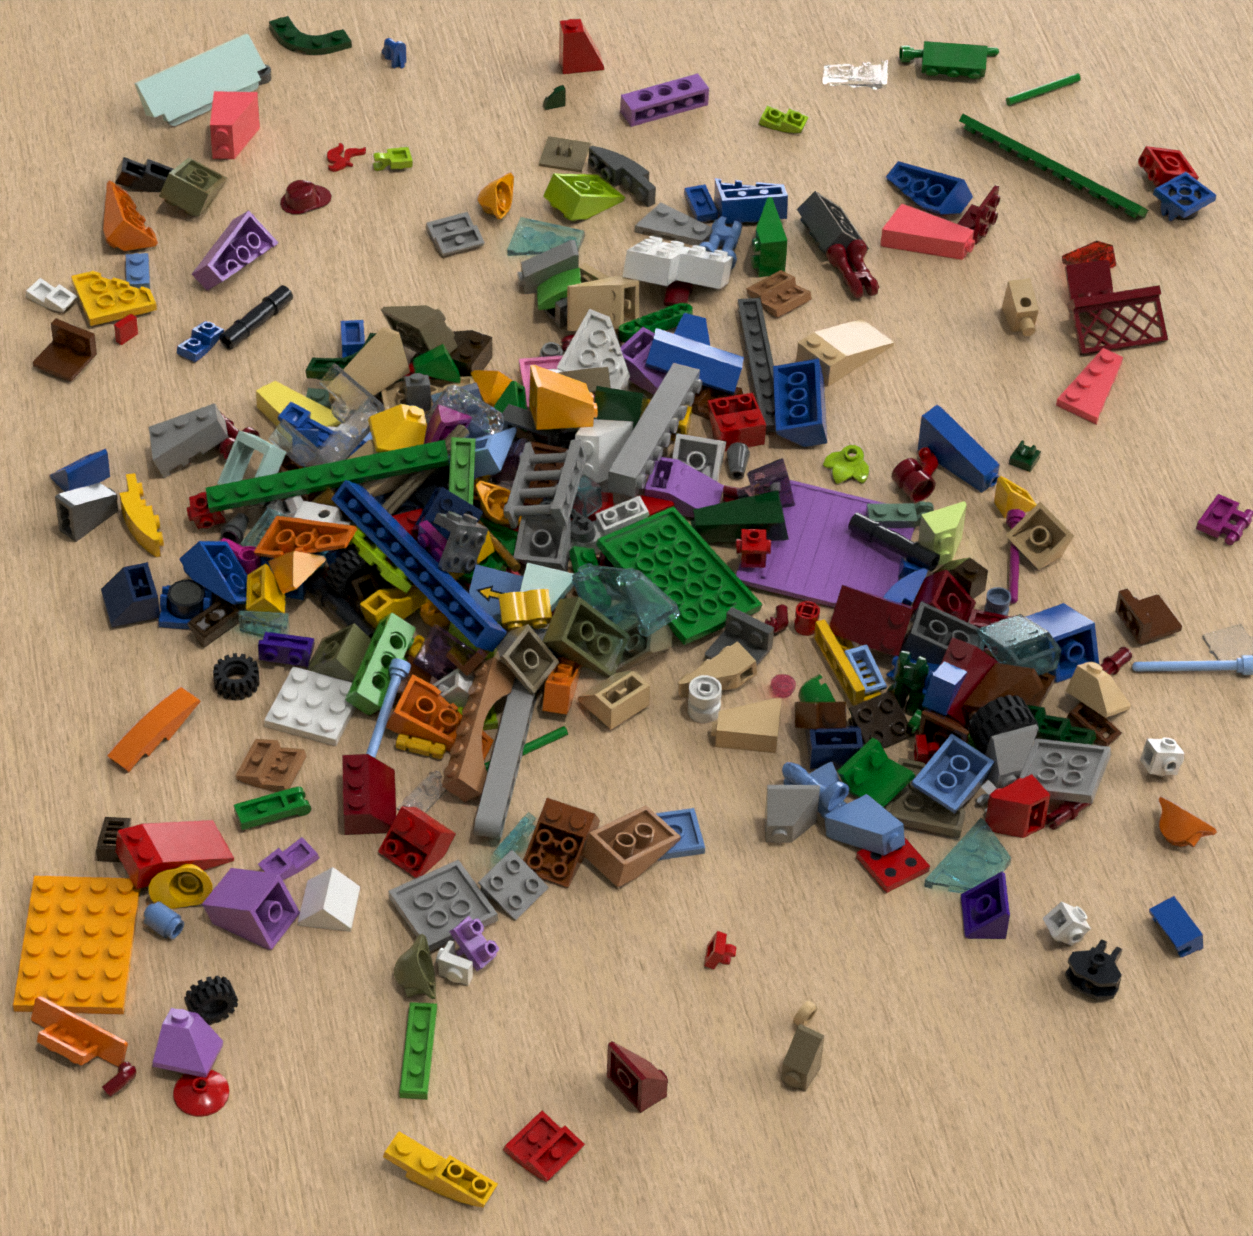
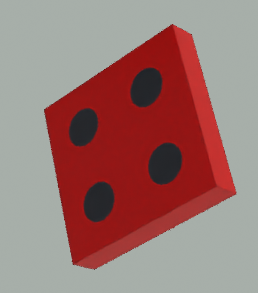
M906 838L905 845L886 855L865 849L858 851L856 855L859 862L886 893L930 870V865Z

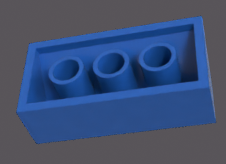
M819 359L773 366L777 435L803 447L827 444L824 377Z

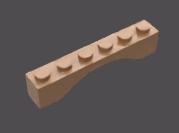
M495 657L481 662L474 670L475 676L468 690L467 703L462 710L463 716L456 731L457 737L454 746L450 751L449 764L444 771L445 777L442 787L464 802L482 794L487 777L482 753L484 721L493 704L511 693L515 679L513 672Z

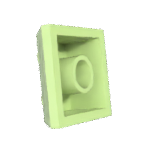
M965 501L921 515L918 542L922 546L940 554L938 565L952 561L961 542L967 506Z

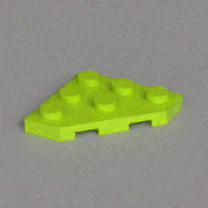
M356 526L357 531L348 545L352 546L354 543L356 545L355 549L359 552L358 554L369 565L374 566V564H377L376 568L381 572L380 575L385 580L407 593L412 586L411 580Z

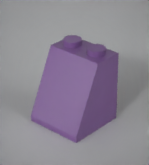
M230 868L202 903L212 924L268 950L273 949L300 914L280 874Z

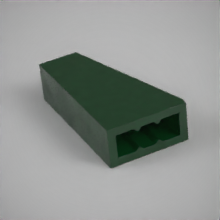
M778 490L693 509L695 519L690 520L691 526L706 543L736 542V539H741L742 529L766 530V540H789Z

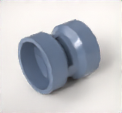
M1001 587L991 588L986 595L984 611L1008 616L1011 602L1010 592Z

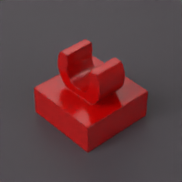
M915 735L914 761L927 764L939 750V743L932 742L927 744L926 735Z
M717 931L707 944L705 967L714 970L719 962L729 965L731 957L736 956L737 947L732 944H726V933Z

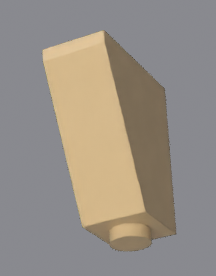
M782 698L769 699L719 711L718 721H712L711 736L716 737L715 747L776 753Z

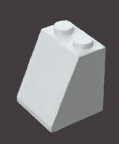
M594 419L593 427H580L575 435V440H581L587 455L580 482L599 483L608 479V472L633 431L632 421Z

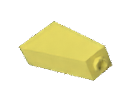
M273 381L256 390L257 408L293 443L294 434L278 420L279 414L290 402L310 411V418L326 427L344 428V418L340 414L277 381Z

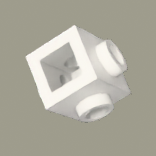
M1171 738L1147 739L1140 761L1149 774H1156L1158 776L1177 775L1180 765L1184 761L1185 753L1178 746L1177 742Z
M1062 901L1042 918L1049 929L1050 935L1057 942L1062 941L1071 946L1081 941L1084 935L1091 930L1086 921L1087 915L1078 906L1073 907Z

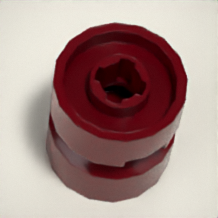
M907 458L901 461L894 468L891 475L894 483L900 489L902 488L905 495L914 503L925 500L935 489V480L928 472L924 471L923 467L914 458Z

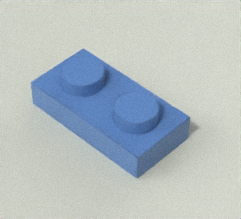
M148 253L126 254V280L130 282V286L138 289L141 286L150 289Z

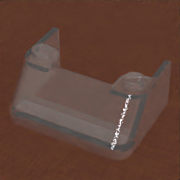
M335 363L319 383L337 398L331 406V412L341 424L317 448L283 419L269 437V440L274 445L286 451V455L301 466L311 467L346 460L371 432L368 423L369 417L385 411L384 405Z

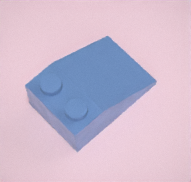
M951 734L912 781L911 785L955 813L975 795L987 780L995 761Z

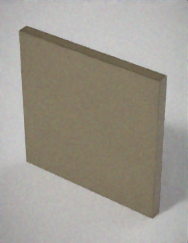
M548 136L539 166L582 172L591 143Z

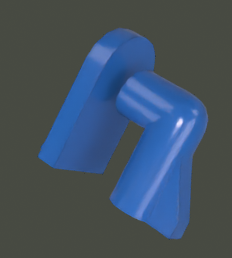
M386 38L382 54L385 59L391 60L392 68H404V64L407 63L406 45L402 41L395 42L391 38Z

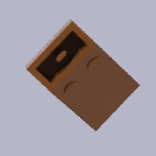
M546 798L523 861L541 879L569 888L585 858L583 853L589 832L598 829L599 818L595 813Z

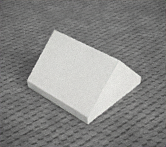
M333 867L307 881L298 926L351 932L360 886Z

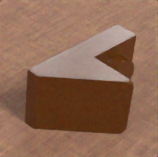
M846 701L795 702V728L847 727Z

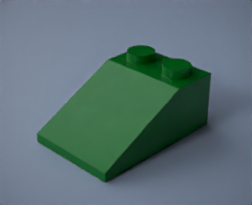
M767 197L756 228V237L752 239L754 255L751 256V265L753 269H756L758 277L771 276L780 270L785 272L788 240L772 197Z

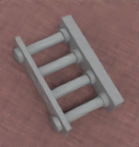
M580 439L571 440L569 449L565 453L535 454L531 443L525 444L523 453L520 454V463L508 502L504 506V516L508 519L512 529L517 528L520 516L551 514L555 518L557 526H567L587 459ZM564 463L560 470L534 471L536 464ZM559 480L555 487L529 488L530 481ZM554 497L553 502L548 505L523 506L525 498Z

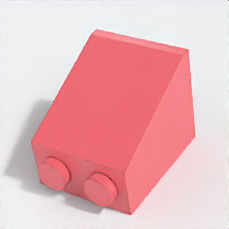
M214 91L210 120L213 159H235L260 129L258 92Z

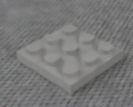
M1035 739L1019 778L1032 774L1048 791L1050 799L1092 804L1110 759L1111 748L1107 746Z
M459 860L388 891L389 899L415 936L418 937L423 933L427 937L430 951L446 945L449 940L454 941L455 939L449 931L468 916L472 920L478 918L484 927L498 921L497 912Z

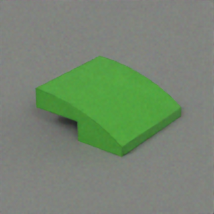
M580 268L561 272L541 283L537 287L538 310L555 308V302L560 301L561 298H566L567 286L581 283Z

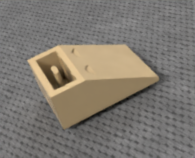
M618 275L567 286V330L577 331L589 309L610 317L614 329H619L621 324L639 318V281Z

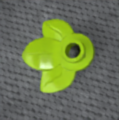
M848 445L841 451L832 452L825 458L823 463L824 467L832 469L833 479L836 484H840L852 476L855 480L864 484L869 475V466L863 460L864 452L856 445ZM849 454H856L854 457L849 456Z

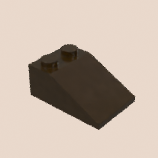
M473 330L453 331L455 334L454 340L458 347L450 353V356L459 370L460 377L472 376L471 372L474 370H484L493 357L492 337ZM416 353L410 360V363L413 362L414 358L420 356V354Z

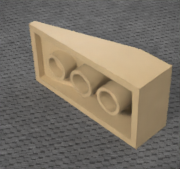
M863 319L816 331L799 341L796 362L819 359L824 384L829 387L894 346V342Z

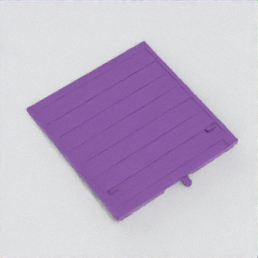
M771 475L768 484L772 483V480L775 481V479L781 477ZM786 479L781 480L782 485H788L783 487L791 488L790 495H788L789 489H785L788 492L779 494L780 500H782L781 504H785V502L786 504H793V506L782 507L789 540L771 541V554H766V568L741 567L740 562L736 576L747 586L835 607L842 585L884 597L887 591L899 581L900 559L903 556L886 549L876 542L868 541L863 536L849 530L848 525L852 516L857 512L867 517V504L886 503L789 479L785 481ZM888 528L911 540L914 528Z

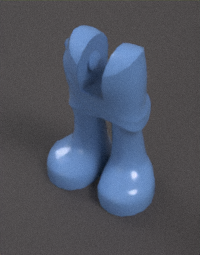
M721 216L712 225L709 242H702L698 246H703L706 248V251L713 253L718 247L723 246L722 251L728 252L727 255L733 257L731 267L733 269L737 262L733 249L738 244L742 224L734 221L732 227L725 226L727 218Z
M787 762L783 765L784 785H820L818 812L823 818L824 815L848 804L844 801L849 792V787L845 783L837 781L829 787H825L799 764Z

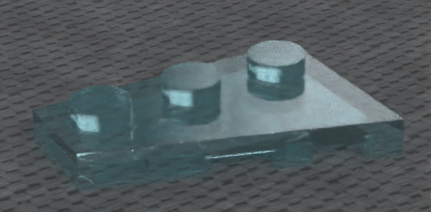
M520 217L507 249V255H539L570 240H575L579 253L585 237V231Z

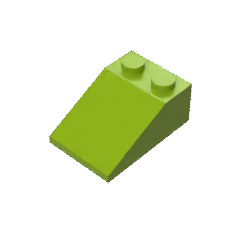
M553 173L543 195L552 207L559 209L564 213L563 216L571 221L586 220L623 202L626 198L599 175Z

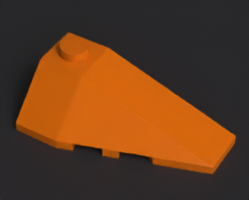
M412 674L386 724V728L397 734L408 735L409 739L416 737L432 741L434 745L436 742L444 744L446 751L450 752L454 746L457 737L456 731L463 715L457 711L459 708L454 703L450 704L440 695L441 691L436 686ZM482 730V753L485 760L494 740Z

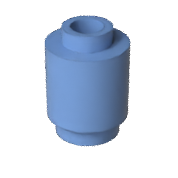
M161 902L150 904L143 914L145 917L144 924L164 938L175 939L184 928L185 923L181 920V916Z

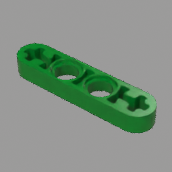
M678 303L623 323L619 326V340L626 343L642 327L653 333L656 328L664 331L678 326L684 313L693 315V307L687 303Z

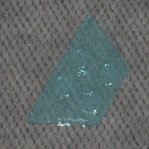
M980 818L925 879L924 886L932 889L933 885L949 887V892H966L1001 871L1004 872L1011 863V856L985 820Z

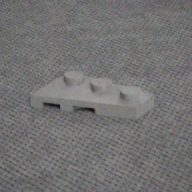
M659 203L635 225V232L643 234L644 231L654 233L655 237L669 236L685 244L699 245L702 242L709 241L712 227L663 203Z

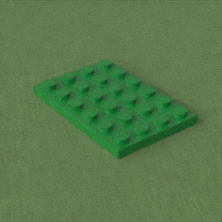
M674 506L597 539L596 546L662 621L670 627L671 631L684 645L726 626V613L731 607L749 616L761 610L763 604Z

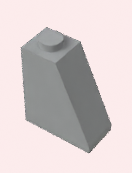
M570 240L521 262V272H517L518 285L523 286L524 294L537 293V287L547 279L561 272L579 267V254L575 240Z

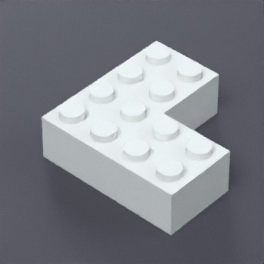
M649 236V239H644L627 250L622 277L664 286L679 280L721 289L729 283L733 257L728 256L726 251L714 250L713 253L706 251V248L703 246L693 245L692 248L685 247L683 242L671 241V243L662 242L660 237Z

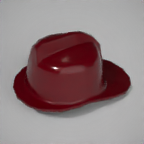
M296 180L286 188V193L281 198L280 205L286 213L302 214L327 205L331 201L332 195L328 189L315 185L311 181Z

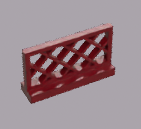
M1160 285L1073 298L1067 303L1068 311L1072 313L1080 355L1100 352L1103 348L1115 350L1168 341L1159 297L1162 294ZM1154 303L1156 312L1153 317L1142 311L1145 304ZM1129 306L1136 311L1131 321L1120 314L1124 307ZM1103 310H1108L1115 315L1109 324L1099 317ZM1086 313L1093 318L1088 327L1080 323L1079 314ZM1139 314L1149 321L1144 330L1133 323ZM1117 317L1128 324L1123 333L1112 327ZM1095 321L1106 327L1101 337L1090 330ZM1151 324L1159 328L1161 337L1154 338L1147 333ZM1130 327L1141 334L1136 341H1132L1125 336ZM1109 330L1119 337L1115 344H1110L1103 339ZM1087 333L1098 340L1094 347L1085 348L1084 338Z

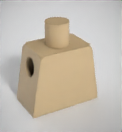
M1030 278L1008 281L1002 304V310L1011 331H1022L1024 336H1031L1036 332L1035 323L1039 312Z

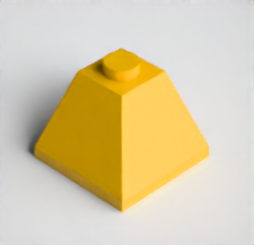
M400 404L374 414L368 419L376 452H386L424 444L427 423L423 409Z

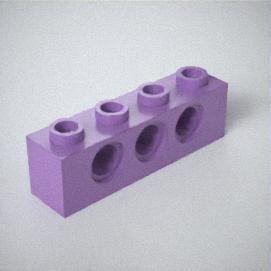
M697 73L622 94L620 112L629 125L633 127L707 106L709 87Z

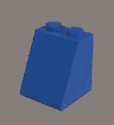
M1065 603L1021 618L1024 641H1033L1041 648L1039 661L1049 674L1055 676V682L1071 678L1077 665L1087 662L1099 664L1095 622Z

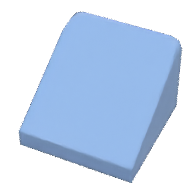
M833 762L827 763L809 773L825 787H829L831 784L839 781Z

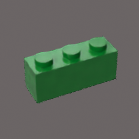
M924 41L921 73H926L929 76L944 74L953 78L959 76H968L971 79L985 77L988 46Z

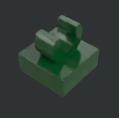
M1022 440L1010 456L1009 464L1031 472L1040 459L1041 451L1037 450L1035 445H1032V447L1024 445Z

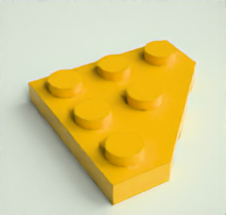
M95 271L71 276L73 287L90 326L123 319L129 314L135 316L157 310L156 301L149 288L141 286L138 289L130 286V282L114 277L110 280L101 277V273Z

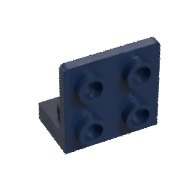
M436 487L412 530L419 534V524L427 520L448 541L451 532L434 523L437 513L448 514V511L462 517L463 514H469L476 517L478 523L483 511L447 489Z

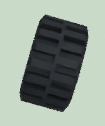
M1006 695L982 706L971 717L972 719L969 721L967 729L979 751L985 755L991 736L1035 724L1038 726V722L1022 698H1019L1017 695Z

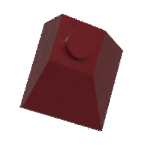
M613 1041L608 1043L607 1077L640 1113L667 1097L668 1078L662 1070H658L648 1060Z

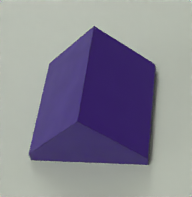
M1001 871L961 894L966 938L1006 939L1010 911L1006 876Z

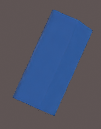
M656 328L645 366L668 373L673 363L700 369L699 379L702 380V385L734 395L744 357Z

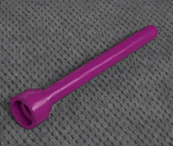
M1020 509L1008 511L1006 516L1007 526L1012 530L1026 516L1025 512ZM1010 541L1008 591L1011 594L1010 603L1015 604L1018 601L1020 550Z

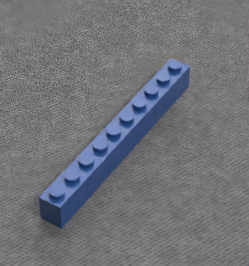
M345 480L332 497L337 506L404 572L475 647L493 652L507 632L447 571H442L438 568L439 563L363 486Z

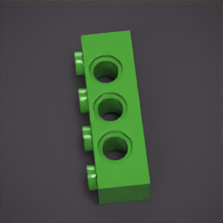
M392 612L379 621L345 701L369 716L381 710L391 680L389 675L391 660L397 658L406 661L404 655L414 642V638H412L416 630L414 626Z

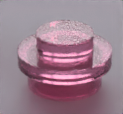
M779 674L772 678L771 689L776 696L786 698L795 691L796 682L791 676Z

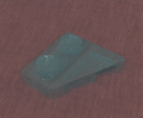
M526 813L494 850L493 854L501 860L511 850L515 852L519 847L515 844L519 838L523 836L526 839L536 828L532 824L536 818L531 813Z

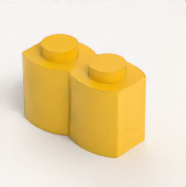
M548 589L509 592L499 595L503 629L512 631L527 624L533 626L534 629H541L550 624L552 613Z

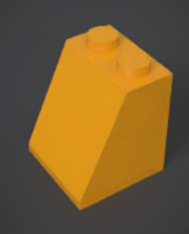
M530 365L529 409L536 430L593 427L594 418L598 416L597 404L594 403L593 393L589 392L586 383L537 365Z

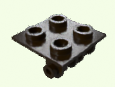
M892 690L848 708L851 713V718L848 719L849 725L861 728V735L865 743L873 737L881 743L883 748H886L915 735L911 733L912 728L907 726L908 721Z

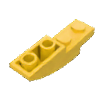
M126 474L128 492L119 493L121 511L125 523L133 537L146 551L155 557H161L160 547L164 546L162 532H157V529H160L159 515H154L152 505L146 506L145 499H140V497L144 496L142 482L137 483L136 474Z
M400 1131L393 1138L383 1155V1158L407 1171L405 1177L444 1197L468 1205L484 1208L498 1186V1183L453 1156L449 1155L445 1159Z

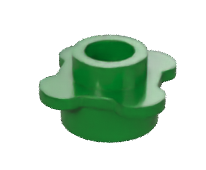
M919 708L907 724V726L913 729L912 734L916 729L919 730L923 711Z

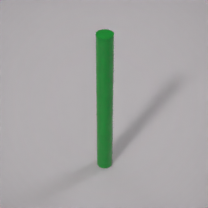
M1079 73L1007 97L1006 103L1010 106L1079 82L1081 76Z
M562 726L526 743L522 756L567 736L568 731L566 727ZM491 760L484 763L487 772L489 770Z

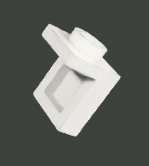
M449 940L445 948L439 950L436 957L439 976L448 978L454 983L468 986L473 978V962L456 956L455 942Z

